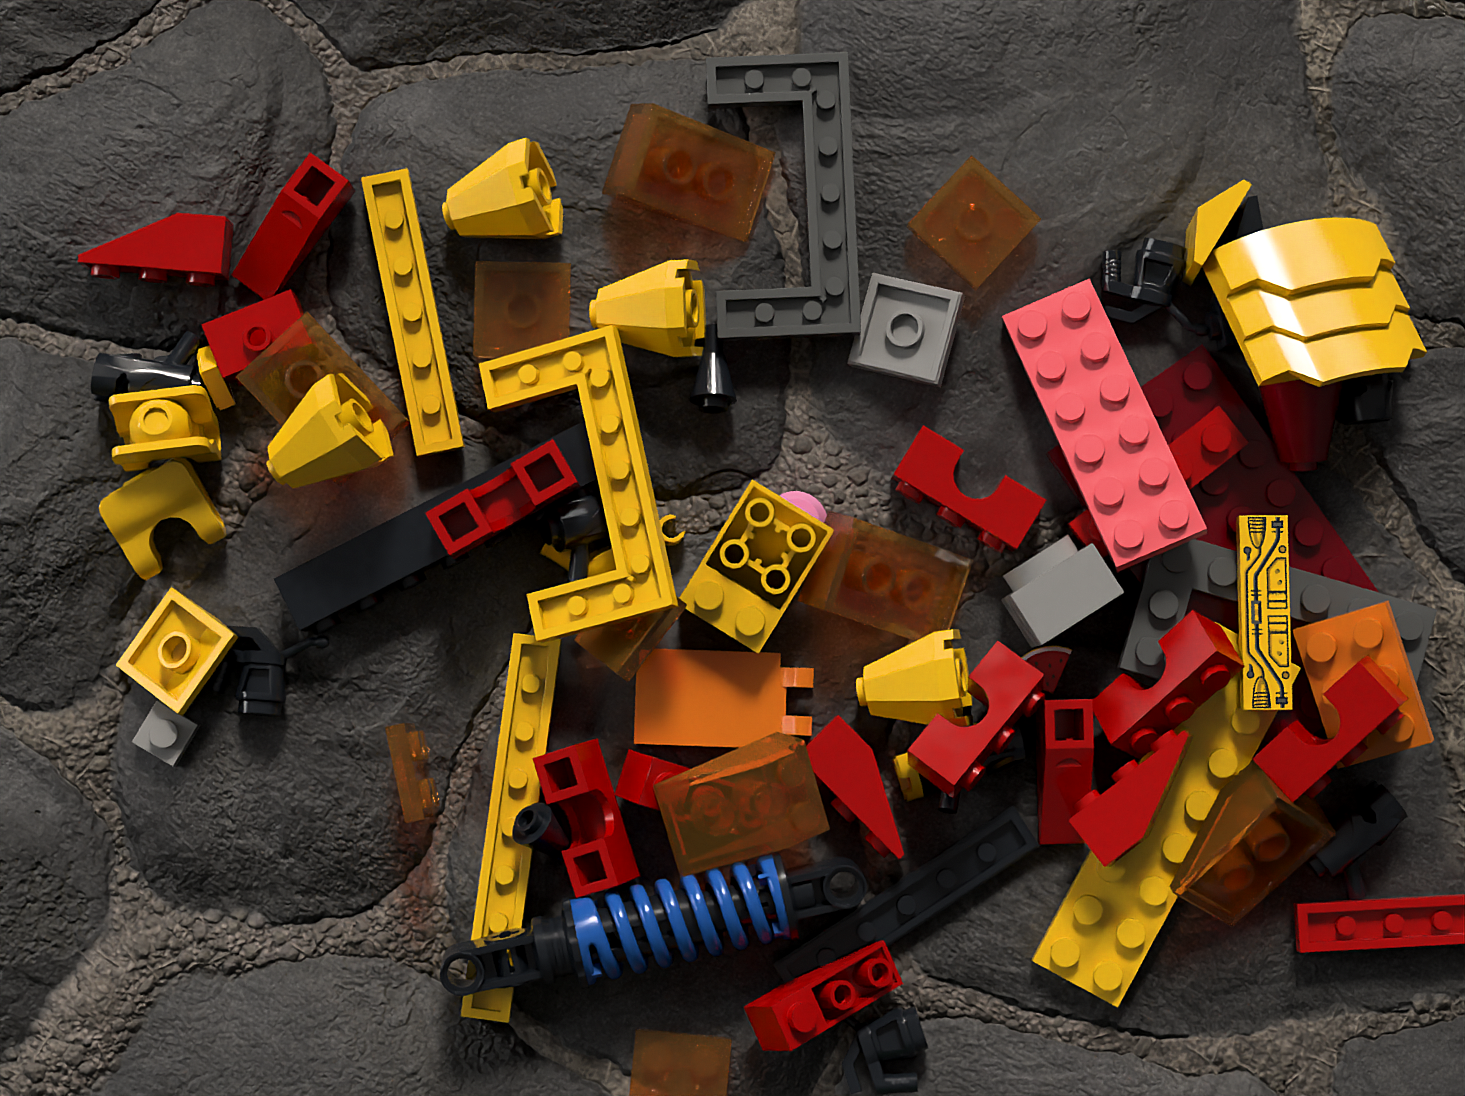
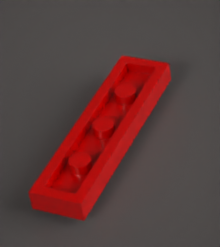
M1217 406L1171 442L1168 447L1190 490L1249 442L1222 408ZM1088 508L1067 524L1084 547L1093 543L1102 558L1109 554Z
M1465 894L1293 903L1296 950L1300 953L1465 944Z

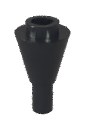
M707 324L704 326V354L701 356L689 399L692 404L699 406V411L710 414L726 412L727 406L737 402L727 360L723 354V341H718L717 324Z
M539 802L523 808L514 821L512 829L514 841L551 857L558 858L565 864L561 851L568 849L571 844L550 807L546 803Z

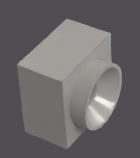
M1069 535L1005 574L1003 577L1013 592L1002 598L1001 601L1032 648L1046 643L1120 596L1124 591L1093 543L1078 550Z

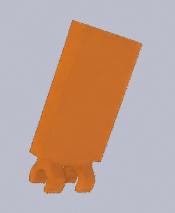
M637 648L634 744L777 749L778 735L812 736V716H786L787 687L813 688L814 668L780 667L781 653L759 652L758 654L756 652Z

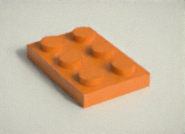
M1389 600L1292 630L1327 738H1333L1337 735L1340 727V718L1336 708L1323 693L1367 655L1409 698L1398 708L1405 716L1384 735H1381L1377 729H1374L1362 740L1368 749L1350 765L1429 744L1434 741ZM1341 761L1336 764L1338 769L1345 767Z

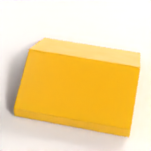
M1242 180L1197 208L1186 229V252L1184 255L1186 267L1183 271L1182 279L1184 283L1191 286L1249 191L1251 183Z
M171 587L116 666L177 714L183 716L233 646L238 636L219 619Z

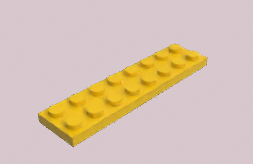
M1220 625L1239 655V634ZM1291 663L1292 684L1301 667ZM1240 672L1224 688L1218 690L1195 710L1189 719L1183 721L1174 729L1177 735L1183 730L1188 731L1193 736V739L1149 837L1111 867H1104L1091 850L1089 851L1032 957V961L1116 1007L1121 1003L1278 712L1241 711ZM1150 751L1139 759L1138 765L1154 754V752Z

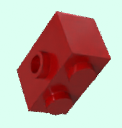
M291 289L201 324L222 378L229 383L237 381L238 386L248 385L264 378L263 370L281 364L283 369L302 364L310 359L309 352L318 349L299 298Z

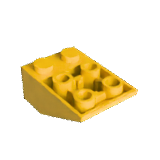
M752 479L677 602L683 608L759 654L830 539L834 529Z

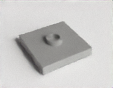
M872 273L860 316L861 335L854 337L847 364L851 367L941 388L965 295L957 291Z

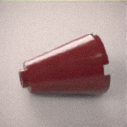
M1301 379L1259 386L1278 460L1289 463L1290 471L1317 470L1318 462L1327 460L1343 381L1321 387Z

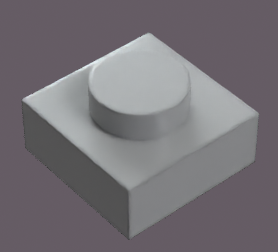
M156 701L132 743L171 766H177L201 725L185 715L177 714L163 702Z

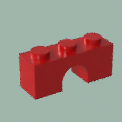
M923 425L891 477L892 480L899 483L895 490L917 504H920L924 498L939 507L940 509L936 515L958 529H961L965 523L980 532L977 540L988 548L1002 554L1005 548L1011 552L1015 551L1045 504L1046 499L1006 475L988 497L974 499L964 495L957 488L954 481V468L964 450Z
M552 439L512 462L509 469L494 479L474 489H465L425 514L449 556L456 559L579 488L580 485L555 441Z
M1194 610L1158 641L1166 657V667L1161 679L1153 687L1150 688L1122 673L1093 699V712L1110 744L1138 759L1152 751L1150 745L1169 730H1174L1183 721L1189 719L1195 710L1218 690L1224 688L1245 667L1222 627Z
M997 641L968 676L967 692L984 705L987 711L986 716L982 721L973 726L960 727L937 714L907 750L908 765L953 799L962 788L970 791L983 776L986 768L982 764L993 751L999 755L1013 739L1016 731L1012 727L1022 715L1027 718L1031 717L1045 698V694L1042 693L1044 674Z
M1368 655L1359 660L1323 693L1339 714L1340 727L1335 737H1316L1296 720L1252 758L1292 802L1304 793L1312 800L1333 781L1327 774L1331 768L1339 761L1347 768L1368 749L1362 740L1374 729H1377L1381 735H1384L1405 716L1398 708L1409 698Z
M598 739L585 741L532 758L546 804H559L565 811L571 826V846L561 852L575 897L578 898L618 886L639 877V869Z

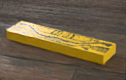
M1288 515L1236 517L1239 657L1245 665L1240 671L1241 711L1293 710Z

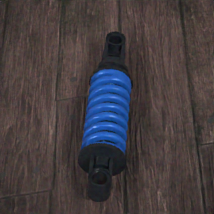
M779 850L771 851L769 855L760 856L756 864L746 866L740 861L732 863L729 870L730 886H727L724 876L718 868H708L704 875V892L701 891L696 877L691 873H685L680 876L679 890L674 891L667 879H659L654 884V895L648 897L642 885H632L629 889V901L622 902L617 891L610 890L604 894V907L600 908L598 907L597 900L593 901L591 897L584 896L575 899L567 897L562 899L561 915L556 916V918L551 917L545 920L542 919V916L534 917L531 920V927L508 929L484 938L453 944L443 954L440 980L448 992L457 996H467L495 988L515 987L539 978H543L545 984L549 985L556 983L557 977L562 978L566 977V975H574L581 988L586 989L589 988V985L596 982L597 977L602 976L601 967H603L606 975L614 980L622 976L623 962H629L632 970L637 974H641L648 969V957L654 956L656 962L662 968L670 967L673 964L674 951L680 950L685 961H695L699 956V945L705 944L712 956H719L724 951L723 932L726 931L729 933L733 946L739 951L745 950L749 946L748 926L754 925L757 936L764 945L771 944L777 938L793 942L799 940L798 919L848 909L858 905L865 897L867 883L858 865L849 858L834 857L787 869ZM840 872H849L855 876L854 885L845 893H836L830 889L832 878ZM507 950L511 952L514 966L510 965ZM457 959H467L475 965L476 972L467 979H459L452 975L449 966Z

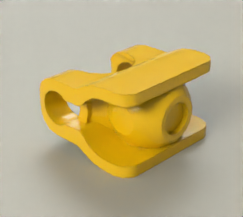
M190 385L117 394L109 397V409L114 417L117 432L120 437H123L125 445L112 448V460L116 465H121L126 472L150 469L149 463L154 460L179 457L191 458L197 463L221 460L219 422L212 409L208 393L202 386Z
M184 457L173 458L159 467H152L123 483L121 488L102 499L99 505L101 517L119 543L135 572L144 580L159 574L163 569L161 556L153 540L154 529L161 520L172 517L181 518L189 522L199 537L208 544H213L226 537V528L219 512L210 499L193 465Z

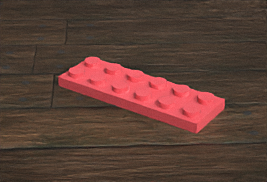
M1090 279L1003 315V324L1116 571L1119 572L1206 535L1207 527Z

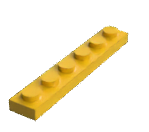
M406 168L362 177L361 182L416 455L420 458L463 449L465 444L409 170Z

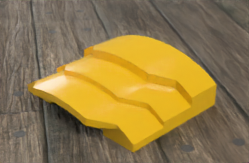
M1334 217L1304 220L1276 226L1244 236L1212 250L1202 266L1258 386L1301 379L1321 387L1361 376L1403 372L1409 360L1423 358L1427 353L1408 315L1410 307L1391 271L1396 262L1377 225L1372 222L1355 218Z

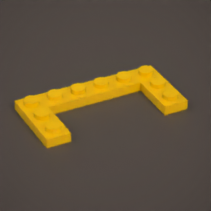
M609 325L480 363L479 368L488 410L493 412L578 389L617 570L526 594L536 641L544 643L678 607L618 328Z

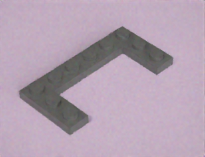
M848 52L706 58L708 109L802 105L810 287L716 291L718 341L861 335Z
M1194 539L1149 558L1117 668L1160 680L1165 671L1166 657L1158 641L1184 618L1192 590L1238 603L1237 551ZM1289 567L1290 619L1311 624L1389 600L1417 684L1437 609Z

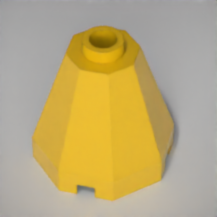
M528 138L510 142L447 190V200L442 204L443 216L447 226L451 230L456 229L460 236L470 238L547 239L562 234L563 207L561 199L556 198L552 200L550 188L557 186L554 173L539 143L535 141L530 142Z
M689 259L669 260L598 289L596 300H591L589 306L591 326L599 329L613 325L618 328L621 343L668 356H702L703 347H695L694 345L696 339L704 338V326L706 325L705 289L702 280H693L690 272L700 271L697 261Z
M338 373L335 376L334 374H328L310 388L268 445L269 460L266 462L267 467L279 484L284 485L287 483L293 489L374 468L394 456L388 430L381 419L372 424L367 412L373 409L372 404L367 396L343 373Z
M959 629L933 632L865 666L863 677L856 679L857 696L860 706L868 705L870 715L926 725L937 714L956 726L972 725L973 715L963 716V707L972 706V695L967 692L969 676L967 657L964 648L954 649L952 640L961 639Z

